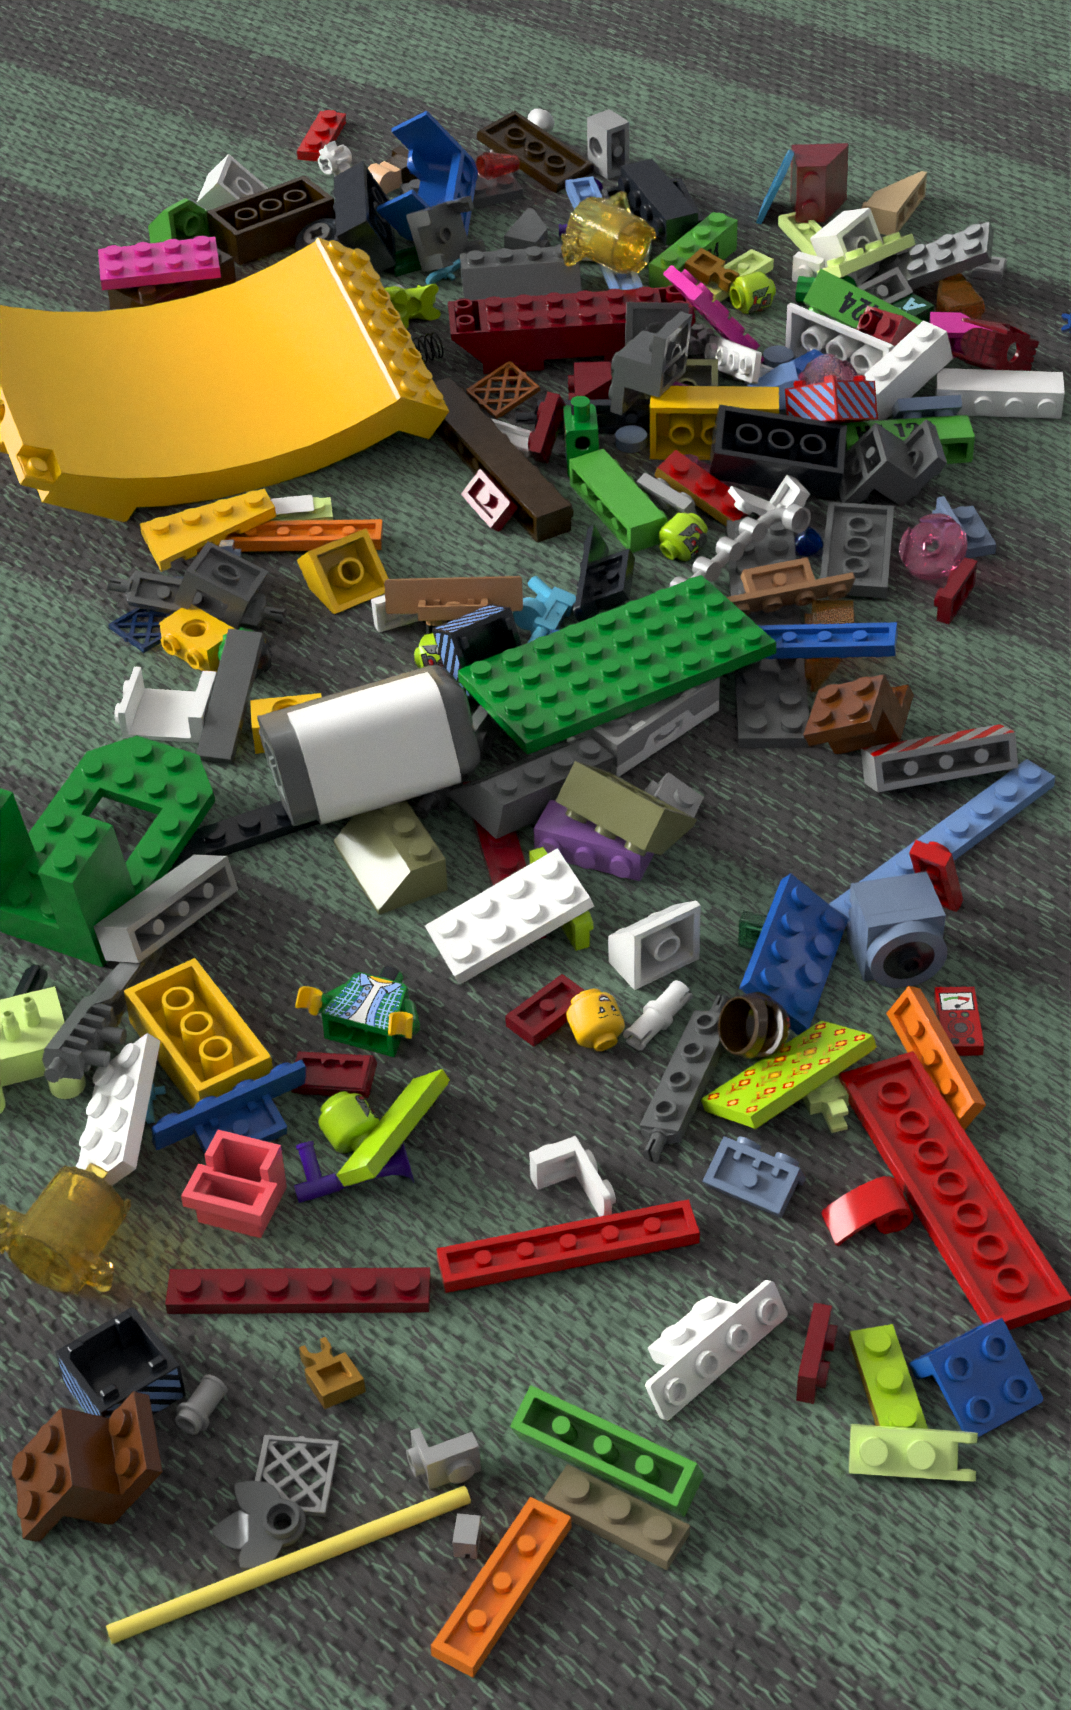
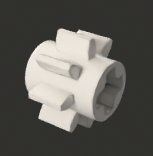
M332 141L319 150L321 155L318 158V164L325 174L330 175L333 173L336 176L351 168L349 164L352 162V154L345 145L337 146L336 142Z

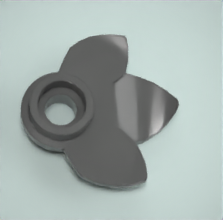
M242 1481L235 1484V1495L241 1510L226 1517L212 1529V1534L219 1543L226 1548L240 1551V1568L249 1570L275 1560L283 1547L296 1543L303 1536L307 1522L303 1509L293 1501L281 1499L273 1485L261 1481ZM282 1520L291 1522V1525L284 1530L275 1529L277 1523Z

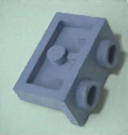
M961 395L900 398L892 406L893 420L957 416V413L962 408Z
M944 496L937 497L936 510L932 512L933 526L936 530L940 529L945 547L952 550L957 560L964 559L965 557L973 558L995 554L996 543L974 506H961L952 509Z
M724 1136L702 1182L709 1188L782 1218L797 1184L803 1186L806 1180L802 1170L798 1167L799 1162L780 1152H776L774 1157L760 1151L761 1146L745 1137L739 1136L737 1141Z

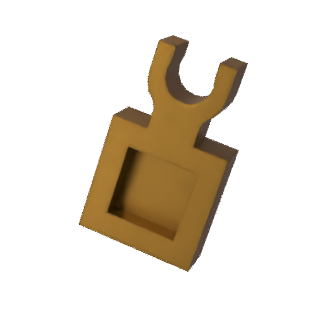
M700 248L684 264V269L695 279L706 285L713 281L725 292L730 290L731 283L740 275L732 269H725L724 260L703 248Z
M326 1337L320 1339L322 1351L319 1353H310L305 1345L299 1347L301 1361L306 1367L304 1369L306 1382L324 1409L366 1392L364 1378L346 1352L333 1357L331 1344Z

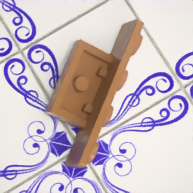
M808 557L743 570L741 579L746 593L727 598L746 615L761 610L769 613L777 611L786 605L796 604L797 606H805L817 599L828 597L830 600L842 598L850 592L855 576L851 572L815 580Z
M521 576L386 579L384 583L385 610L387 614H418V621H426V624L430 626L443 625L447 623V620L457 619L489 604L511 607V611L523 610Z

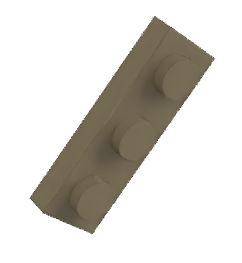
M569 1464L566 1465L544 1498V1504L571 1516V1522L665 1570H668L690 1535L689 1524Z

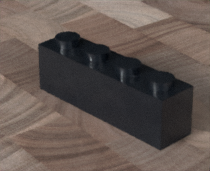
M653 159L621 166V177L618 179L620 193L626 196L631 206L636 208L643 221L650 225L654 234L659 236L666 246L674 244L698 224L697 210Z

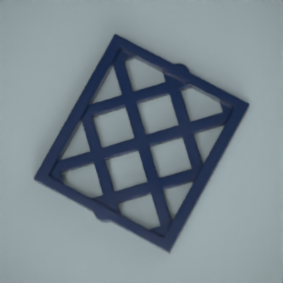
M135 608L108 625L109 629L121 636L125 642H129L145 653L161 643V633H151L152 628L160 627L159 622H153L154 617L167 618L171 614L155 612L153 610L144 612L147 609ZM149 617V621L137 622V618ZM120 628H130V633H125ZM147 628V632L135 633V629ZM134 638H145V643L141 644Z

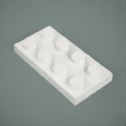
M557 848L425 925L458 984H461L593 908L594 905Z
M148 1033L135 1043L127 1044L121 1053L109 1062L107 1068L98 1067L93 1076L95 1086L92 1099L86 1109V1114L88 1115L86 1128L79 1142L81 1146L79 1162L72 1175L75 1181L71 1198L81 1204L86 1205L136 1169L160 1046V1040Z

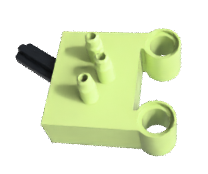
M33 964L25 970L13 997L0 1000V1114L3 1112L6 1103L2 1089L3 1086L44 1076L46 1070L42 1061L44 1049L65 1022L56 988L54 986L43 989L48 973L37 964ZM83 1075L81 1080L62 1078L55 1083L48 1081V1085L52 1095L55 1097L71 1099L83 1092L86 1080Z

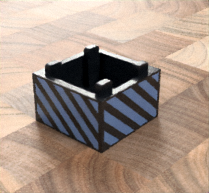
M489 604L432 629L443 667L451 673L464 689L468 699H473L474 697L459 682L458 670L470 666L474 662L503 653L507 649L522 645L511 607Z
M134 1306L55 1351L63 1383L88 1414L109 1418L113 1411L133 1391L149 1395L153 1415L186 1396L179 1363Z

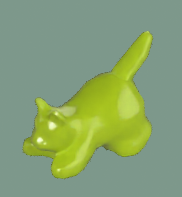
M436 284L422 287L418 285L417 288L409 289L397 286L384 288L389 293L390 300L394 308L399 312L400 319L406 329L409 326V319L432 321L438 319L441 315L440 311L433 306L436 302V294L439 291V287Z

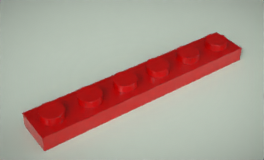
M688 1199L436 1248L445 1293L698 1244L700 1243V1232Z

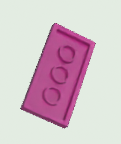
M197 236L194 239L187 240L169 239L159 243L149 244L147 242H140L131 246L119 247L111 245L98 249L102 291L221 278L215 237Z
M671 265L663 273L722 338L754 350L760 347L757 341L748 333L743 336L745 328L735 318L731 317L728 319L730 312L718 300L712 302L714 299L713 293L701 282L696 286L698 281L686 269L679 272ZM763 356L761 357V363L765 360Z

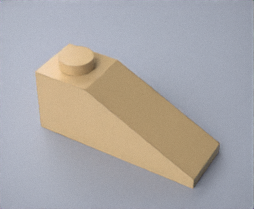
M918 172L875 191L870 199L863 203L861 209H871L880 234L889 235L900 231L925 197L927 172Z

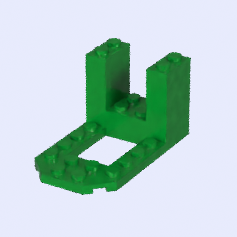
M137 735L87 751L29 833L13 792L0 788V932L103 968L108 961L105 960L94 925L168 873L216 801L200 756ZM102 797L158 815L126 862L113 825L89 817Z

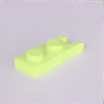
M851 1424L849 1473L976 1481V1471L957 1469L958 1442L965 1444L977 1443L978 1433Z

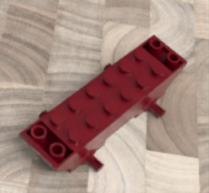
M674 285L660 288L639 287L638 289L630 290L614 288L599 292L583 290L569 294L553 292L539 296L523 294L508 298L492 296L478 300L462 298L456 301H448L451 340L482 363L483 374H490L508 361H511L522 372L544 370V360L603 356L604 362L611 361L612 364L615 353L625 347L626 302L689 303V301ZM689 303L688 314H692V327L696 323L693 306ZM509 370L508 376H518L513 370ZM509 381L511 385H514V381Z

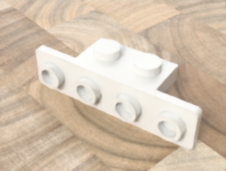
M711 335L710 341L705 347V359H718L719 371L733 376L735 380L745 381L744 384L747 385L757 384L760 377L774 369L761 364V352L719 336Z
M763 1281L738 1304L711 1296L698 1301L686 1316L676 1324L666 1328L662 1332L661 1337L648 1347L653 1361L664 1365L645 1384L647 1392L661 1419L670 1420L787 1317V1310L773 1281Z

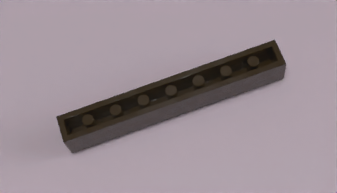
M450 377L434 382L437 389L442 393L443 400L450 411L435 432L474 475L481 469L496 481L518 506V509L512 516L528 534L539 543L571 531V518L574 515V511L570 501L563 498L556 490L554 484L545 479L538 467L533 466L527 460L522 450H518L510 442L509 437L495 426L494 421L480 410L479 405L466 395L462 387H458Z

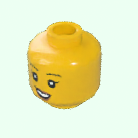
M589 989L572 998V1005L567 1010L566 1015L577 1043L585 1048H595L596 1051H604L616 1045L618 1042L617 1037L623 1032L625 1023L613 995L601 992L599 989Z

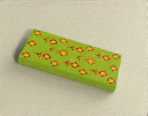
M821 1020L784 1044L783 1048L777 1053L764 1057L703 1097L701 1102L704 1110L757 1129L875 1050L877 1046L874 1036Z

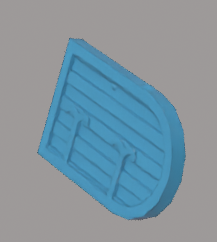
M790 149L784 157L763 200L756 221L757 224H762L788 171L795 153Z

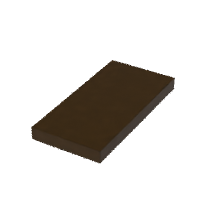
M515 110L477 131L476 139L554 193L566 188L565 180L583 178L593 172V163Z

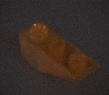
M962 273L939 280L936 312L962 313L971 319L981 320V315L985 311L984 300L975 292L971 283L965 279Z
M812 600L811 614L805 613L804 624L854 623V601ZM844 658L805 659L806 679H811V692H817Z

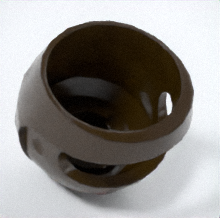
M753 992L731 998L723 1006L719 1016L718 1034L722 1045L727 1051L745 1059L767 1057L777 1053L783 1048L790 1033V1019L787 1011L772 997L761 992Z

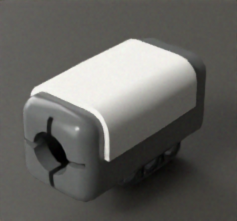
M429 665L257 716L260 726L259 734L267 763L272 772L280 801L293 826L317 819L323 825L461 783V776L475 770L480 762V749L475 728L472 725L473 720L467 695L451 673L438 665Z

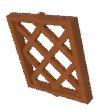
M508 361L466 389L467 395L495 419L502 417L541 391L540 386L511 361ZM509 370H513L518 376H508ZM502 381L501 388H491L492 382ZM507 381H517L516 387L506 388ZM522 381H526L531 387H521ZM515 392L514 399H504L505 393ZM475 393H485L484 399H480ZM490 393H500L499 399H489ZM488 404H498L497 410L491 409Z

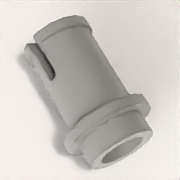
M205 1375L188 1401L178 1405L175 1422L184 1432L196 1435L199 1431H204L208 1428L210 1415L228 1392L226 1385L219 1378L213 1375Z

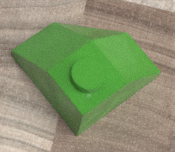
M186 198L163 210L148 225L150 243L164 242L169 239L187 240L197 236L210 237L207 217L208 210Z

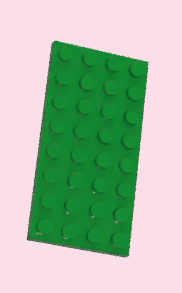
M699 575L666 589H660L656 593L638 600L630 601L610 611L599 613L592 618L569 625L549 635L538 637L521 646L507 649L498 655L474 662L470 666L459 669L458 678L462 686L528 755L776 654V641L708 580Z

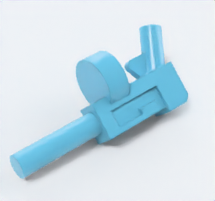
M538 576L532 577L528 582V586L537 594L536 598H523V610L513 611L515 623L520 628L531 631V637L528 642L538 637L549 635L551 630H558L565 616H570L573 611V604L576 601L574 594L555 586L552 590Z

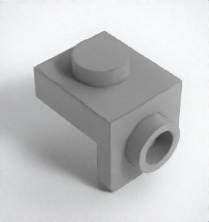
M669 772L658 783L654 780L651 781L644 790L692 817H695L704 798Z
M420 1428L410 1431L412 1448L406 1450L407 1459L414 1476L423 1475L429 1490L450 1482L453 1484L462 1483L471 1478L474 1473L481 1471L479 1445L473 1432L428 1447Z

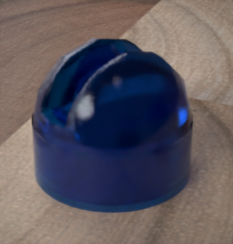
M807 527L805 531L798 533L795 537V549L803 556L814 555L824 546L819 533L811 527Z

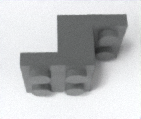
M680 311L657 333L643 330L633 340H630L622 350L615 353L611 364L614 378L609 389V399H611L610 412L619 415L624 414L645 393L660 397L686 372L692 314Z
M925 419L903 441L875 423L845 453L844 474L839 487L842 503L859 504L868 498L873 489L900 506H904L911 498L917 496L921 488L934 476H937L947 464L936 426Z

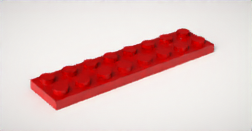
M914 1051L840 1073L838 1079L849 1094V1104L982 1323L1003 1318L1008 1330L1070 1310L1071 1296Z

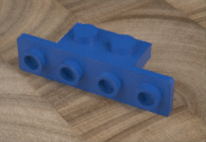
M303 1060L293 1064L288 1062L282 1063L273 1068L264 1077L255 1081L253 1079L244 1080L228 1093L219 1097H206L190 1110L181 1114L171 1113L162 1117L152 1127V1143L155 1149L160 1150L194 1134L205 1154L217 1130L266 1142L286 1135L287 1125L272 1099L305 1084L306 1066Z

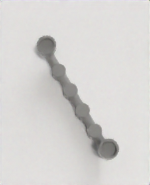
M791 504L787 508H777L768 511L757 520L745 517L739 524L740 535L734 540L728 537L720 538L716 544V556L711 560L703 556L695 560L692 568L694 574L691 577L702 575L710 582L715 581L719 577L723 566L730 560L733 562L740 560L743 556L744 548L752 541H762L766 536L767 528L774 523L782 521L784 528L795 533H802L806 530L811 520L809 509L798 504ZM677 576L671 581L669 587L684 582L687 579Z

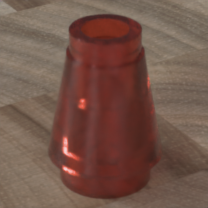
M484 152L476 160L478 175L480 178H485L489 181L518 171V156L516 154Z

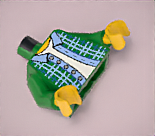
M384 967L378 977L362 972L354 973L346 983L325 994L314 987L302 986L299 988L295 1008H307L313 1016L321 1013L325 1039L395 1057L401 1037L411 1039L412 1035L417 1034L420 1030L416 1005L409 1000L408 987L402 983V973L394 967Z

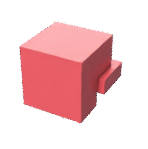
M217 1130L204 1154L206 1165H197L181 1195L183 1207L195 1209L198 1222L261 1238L287 1188L281 1145Z

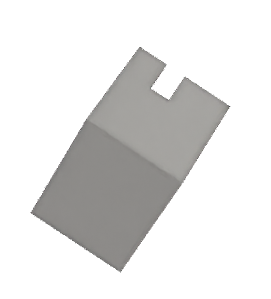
M457 1513L452 1541L454 1557L465 1558L466 1554H470L471 1559H477L482 1532L481 1516Z

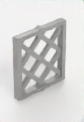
M264 1435L255 1481L262 1482L263 1478L266 1483L273 1485L277 1489L281 1499L290 1500L295 1503L308 1496L316 1506L301 1507L305 1515L326 1517L339 1450V1441L305 1438L304 1436ZM285 1444L293 1445L295 1448L282 1456L274 1446ZM308 1447H322L326 1451L313 1458L306 1449ZM269 1451L276 1460L265 1467ZM300 1453L308 1463L295 1471L287 1461ZM330 1457L326 1473L319 1464ZM282 1466L289 1476L276 1484L269 1476V1473ZM313 1468L321 1478L308 1486L300 1476ZM295 1481L302 1491L289 1499L281 1489ZM325 1484L321 1501L314 1491Z

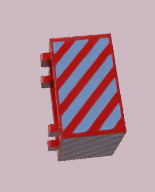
M835 375L824 376V382L806 385L805 380L794 381V387L785 389L786 412L788 416L838 424L878 419L875 381H866L865 375L854 376L853 381L836 380Z

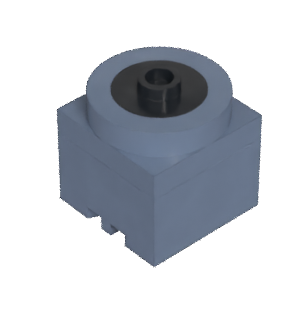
M927 871L851 883L849 900L852 907L849 908L848 912L850 921L847 925V940L863 981L875 980L886 987L900 988L918 985L934 976L944 965L947 958V946L943 939L946 915Z

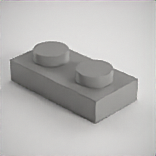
M644 473L636 481L638 487L649 495L654 505L671 518L677 513H694L697 515L695 502L691 496L685 492L679 493L672 489L665 480L661 478L655 479L649 474Z

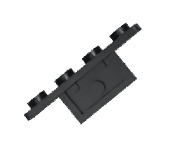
M595 525L588 527L586 541L583 544L584 553L583 559L580 562L579 582L576 585V601L573 604V612L578 622L599 614V610L611 606H619L630 599L635 557L630 549L608 556L609 548Z

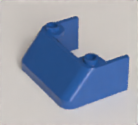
M428 111L393 127L391 131L409 150L407 167L411 174L420 180L418 194L412 189L377 206L376 210L397 230L400 236L409 241H413V237L407 220V214L466 196H471L473 202L478 175L477 166L473 158ZM471 211L460 213L466 235H468Z

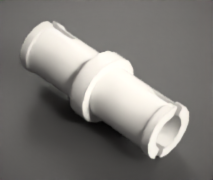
M674 980L656 1001H649L644 1006L643 1014L630 1028L623 1032L624 1038H628L626 1042L639 1051L643 1050L646 1044L661 1029L666 1030L673 1023L672 1017L692 999V993L685 995L690 989L681 981Z

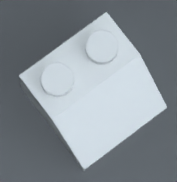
M228 154L208 174L197 204L209 211L268 189V187Z
M870 208L843 211L810 238L817 257L825 259V267H828V260L843 255L846 259L845 253L862 247L863 251H865L864 245L877 240L882 241ZM880 261L852 272L848 276L856 281L858 287L879 270Z
M696 900L675 904L609 935V963L636 990L698 960L700 953L701 905Z

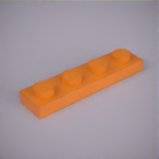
M908 986L886 1014L907 1053L914 1051L956 1119L965 1130L983 1110L986 1103L921 988Z
M530 1497L431 1644V1656L474 1678L571 1529V1516Z

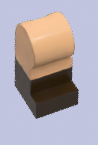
M401 146L392 150L391 158L380 164L375 163L368 167L385 194L399 188L400 184L418 179L415 175L411 174L407 167L409 150Z

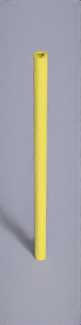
M465 1485L106 1625L111 1643L115 1644L471 1503L468 1490Z

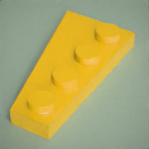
M263 488L232 498L221 499L197 508H189L169 516L158 517L151 521L140 523L141 534L160 571L163 572L171 568V562L180 557L188 560L196 556L197 549L205 546L208 541L219 545L221 540H225L227 535L234 531L242 534L275 518L276 511L273 502Z

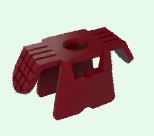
M962 318L961 321L987 329L977 327L968 330L961 339L963 353L952 351L953 356L967 364L987 370L1031 371V362L1033 363L1035 358L1033 355H1036L1037 350L1035 349L1038 348L1040 341L1030 338L1031 335L1007 323ZM1015 342L1016 353L1014 357L1008 361V349L1011 346V344Z

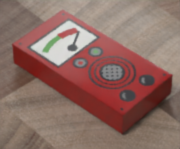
M975 986L935 987L934 1003L936 1016L959 1056L983 1055L984 1042Z

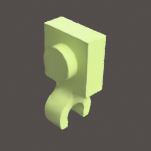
M839 1074L803 1097L810 1115L823 1113L831 1133L848 1129L843 1116L848 1115L849 1112L847 1108L849 1106V1094L838 1079Z

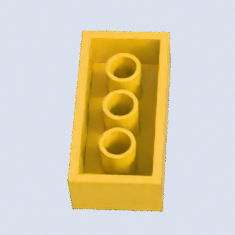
M671 386L660 397L651 395L650 459L665 460L677 450L690 460H710L712 434L719 404L779 414V387Z
M196 958L124 990L130 1024L140 1037L148 1033L160 1040L157 1061L192 1108L206 1097H219L232 1091L238 1083L247 1079L255 1081L268 1075L273 1069L271 1055Z

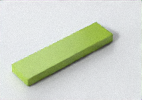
M443 1069L412 1079L380 1119L378 1125L372 1129L336 1174L344 1187L373 1179L378 1175L449 1084L450 1079Z

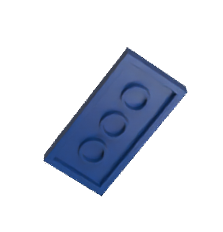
M790 873L780 881L739 989L746 994L761 992L772 997L787 1011L790 1019V1029L797 1035L803 1033L810 1028L848 920Z

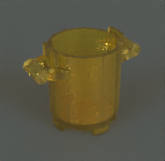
M618 192L609 199L590 196L580 202L573 213H571L566 227V234L561 235L563 241L561 252L566 266H573L585 257L622 274H628L631 271L639 273L647 265L643 259L646 257L651 239H656V232L653 227L649 226L646 220L630 213L625 192Z
M90 1163L86 1169H81L76 1166L68 1167L64 1165L26 1214L11 1210L6 1205L0 1204V1253L3 1254L6 1251L9 1259H11L22 1274L35 1283L54 1291L71 1292L75 1289L73 1293L78 1294L85 1284L96 1287L101 1292L109 1291L113 1284L114 1265L111 1262L104 1261L98 1255L127 1217L131 1207V1200L126 1199L124 1202L113 1187L104 1181L108 1171L100 1166Z

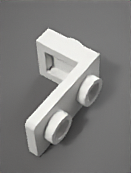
M789 475L785 476L770 501L733 486L728 490V493L736 501L734 506L748 515L755 512L760 517L768 511L777 508H787L791 504H798L804 507L810 495L796 478Z
M576 1136L554 1144L544 1145L535 1151L529 1152L530 1178L537 1190L576 1176L599 1217L612 1214V1204L616 1203L612 1185L607 1179H601L594 1155L589 1149L584 1151Z

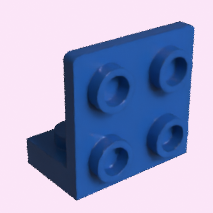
M1003 1318L981 1324L908 1363L916 1379L930 1375L933 1376L961 1430L978 1433V1437L1043 1402V1396Z

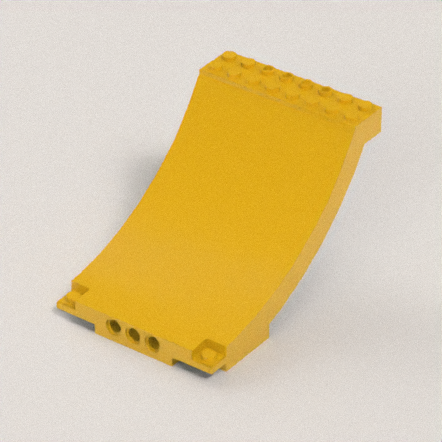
M318 237L312 244L280 262L233 284L187 298L145 307L99 312H52L0 305V452L9 454L20 485L37 489L42 503L116 521L127 522L136 507L169 506L214 500L275 485L317 471L365 450L397 431L430 439L450 411L443 400L442 393L437 389L432 379L431 372L427 370L421 353L416 349L411 340V334L406 330L400 319L399 312L394 308L389 293L384 289L379 274L374 270L368 254L358 248L351 249L345 247L335 240L327 241Z

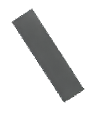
M228 629L196 753L200 756L201 761L232 765L234 763L265 639L262 632Z

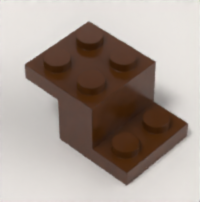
M884 674L874 677H861L856 681L838 685H827L818 690L803 736L809 746L828 742L834 754L898 742L901 740L914 694L909 684L891 687Z
M133 1391L113 1411L109 1418L61 1407L40 1428L39 1432L27 1446L16 1455L13 1460L12 1475L16 1482L18 1497L17 1515L21 1521L23 1539L35 1542L41 1541L63 1516L107 1525L114 1524L158 1478L163 1471L148 1394Z

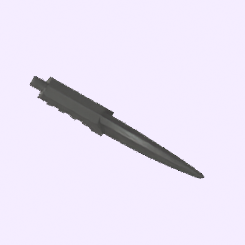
M167 943L140 963L120 962L93 994L80 1001L44 1049L42 1058L46 1069L44 1076L49 1082L55 1083L62 1078L81 1080L84 1072H88L91 1065L108 1067L110 1052L99 1049H105L107 1042L123 1045L126 1041V1029L117 1028L121 1023L122 1015L127 1010L124 990L148 979Z

